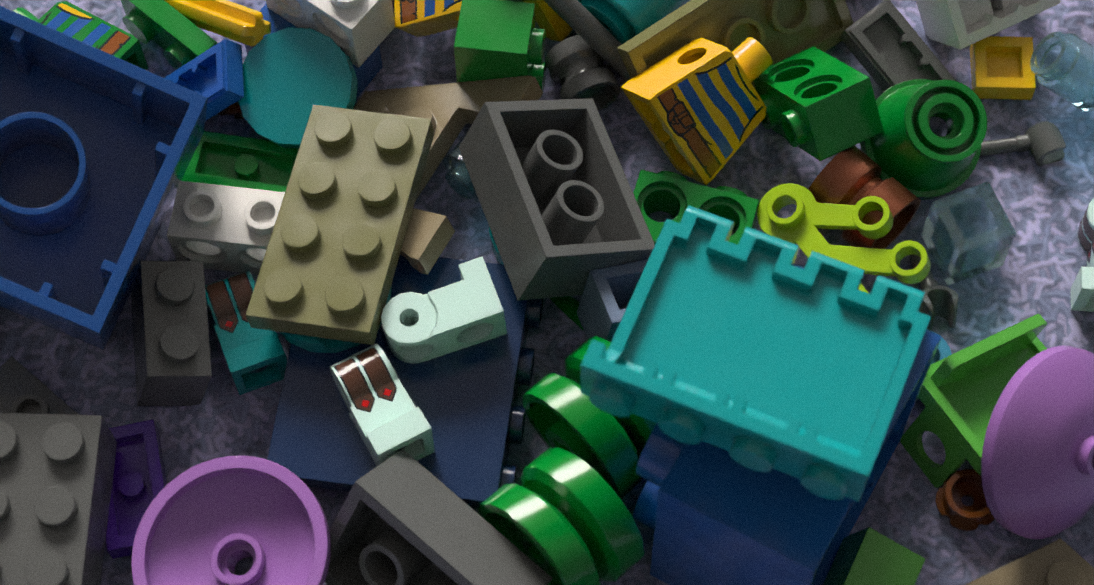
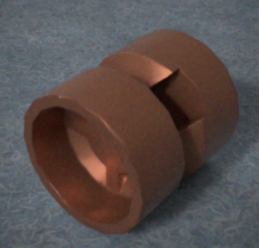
M855 145L838 153L818 174L808 190L811 191L818 203L855 205L859 200L867 196H877L885 200L893 215V226L885 236L878 239H869L862 236L858 230H843L842 238L854 247L886 249L910 223L920 206L921 200L895 178L880 179L882 167ZM878 210L868 212L864 216L862 223L867 225L878 223L883 217V212Z

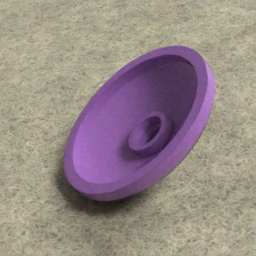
M1056 346L1036 354L1010 379L994 407L986 430L982 450V486L992 515L1009 532L1029 539L1049 538L1077 523L1094 506V354L1087 350L1072 346Z
M242 455L208 460L191 467L174 478L158 493L147 508L138 526L132 548L131 566L134 585H324L331 552L327 519L320 503L308 486L297 475L275 462L254 456ZM252 557L253 565L251 569L244 575H235L236 564L242 558Z

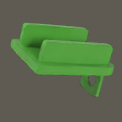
M1039 313L930 365L918 396L925 405V409L906 430L900 442L934 487L938 488L944 485L943 482L948 480L966 460L981 475L985 434L1001 393L1014 374L1029 359L1047 349L1037 337L1047 325V322ZM925 431L934 433L943 443L946 453L943 464L935 463L926 454L922 444V437Z

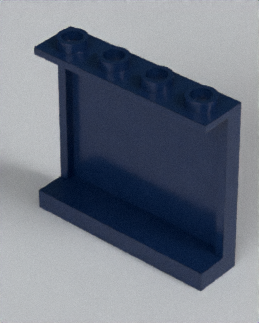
M400 254L391 284V298L406 292L424 295L435 289L461 281L458 265L469 260L439 257L427 275L414 269L408 260ZM486 262V267L504 310L507 334L425 362L413 364L403 362L392 354L388 347L382 324L378 329L374 343L378 344L383 350L415 407L420 408L431 426L435 452L421 458L417 462L467 505L479 509L482 502L504 484H516L517 466L507 465L510 443L522 444L526 412L523 406H518L516 403L519 385L530 386L532 382L535 349L526 348L525 345L528 328H540L544 299L518 301L505 266L503 264ZM292 343L290 345L267 460L287 468L297 475L308 487L350 492L355 481L377 467L349 416L350 411L330 371V366L372 345L360 344L337 353L310 352Z

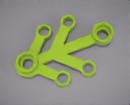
M786 183L769 190L758 205L757 220L762 231L784 241L797 244L807 258L814 251L865 270L864 274L893 276L906 284L918 283L929 274L931 268L930 259L925 248L916 241L900 242L892 250L830 245L818 231V229L858 230L862 236L869 239H878L885 236L893 226V215L886 201L880 197L867 196L859 200L855 205L818 203L811 191L799 184ZM790 204L797 206L792 216L788 218L777 217L778 211ZM874 210L883 212V217L878 223L873 225L862 223L864 216L868 212ZM908 255H917L921 258L920 263L914 269L903 270L899 267L900 261ZM860 284V287H859L858 290H861V291H863V292L869 293V292L864 288V286H863L862 284Z

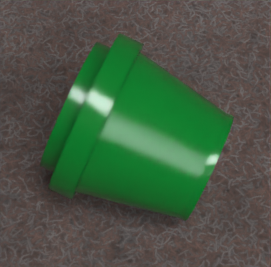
M913 79L890 87L876 99L884 132L860 142V149L882 167L880 179L895 178L920 200H930L944 196L968 179L979 160L981 144L987 131V115L984 105L973 90L953 80ZM931 117H939L945 121L947 125L946 136H938L932 132L929 124Z

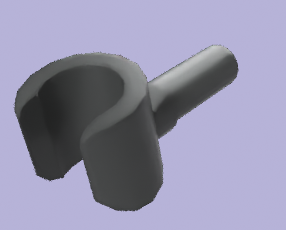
M1044 121L1029 128L1024 135L983 141L980 156L1013 152L1021 153L1030 150L1037 166L1041 167L1061 161L1065 156L1063 149L1066 147V143L1058 127L1049 121Z
M917 255L909 256L913 269L918 266L921 260ZM930 270L927 277L919 282L921 291L925 292L919 312L931 316L927 326L928 330L932 331L934 316L946 319L951 329L955 328L958 293L949 287L939 285Z

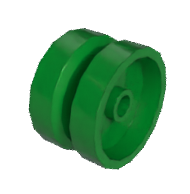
M594 336L588 338L565 358L566 377L555 373L544 376L522 396L523 407L532 426L548 448L560 447L577 455L597 471L617 493L619 498L622 499L642 481V477L636 475V467L657 423L632 413L628 417L608 414L594 406L590 402L589 396L581 394V363L592 339L606 344V351L611 343L603 338Z
M560 447L548 448L524 468L520 477L522 486L518 484H504L482 502L477 511L482 518L552 577L549 585H600V580L616 582L636 565L644 555L643 539L631 513L617 493L597 471L581 458Z

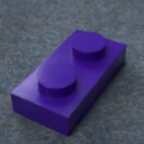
M154 419L109 428L117 441L106 532L107 551L112 559L132 555L134 539L141 519L154 498L167 485L159 431Z

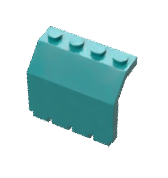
M688 205L680 223L666 219L607 351L606 344L592 339L581 363V394L589 396V400L594 406L608 414L628 417L632 413L659 424L662 432L677 441L687 444H699L702 440L729 451V455L733 460L749 469L769 472L774 468L801 479V484L807 490L818 496L832 500H841L846 496L859 502L931 316L918 312L925 292L879 275L871 294L858 290L865 273L863 269L814 251L811 252L805 268H798L793 266L799 250L798 245L746 227L739 244L736 245L728 242L734 227L733 221Z

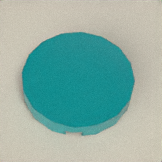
M288 27L266 35L248 52L243 62L244 98L238 102L243 117L257 134L282 147L300 148L313 105L353 109L356 104L358 80L351 59L332 38L311 28Z

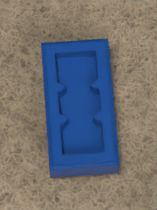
M225 38L166 76L165 79L207 97L206 120L244 98L242 45Z

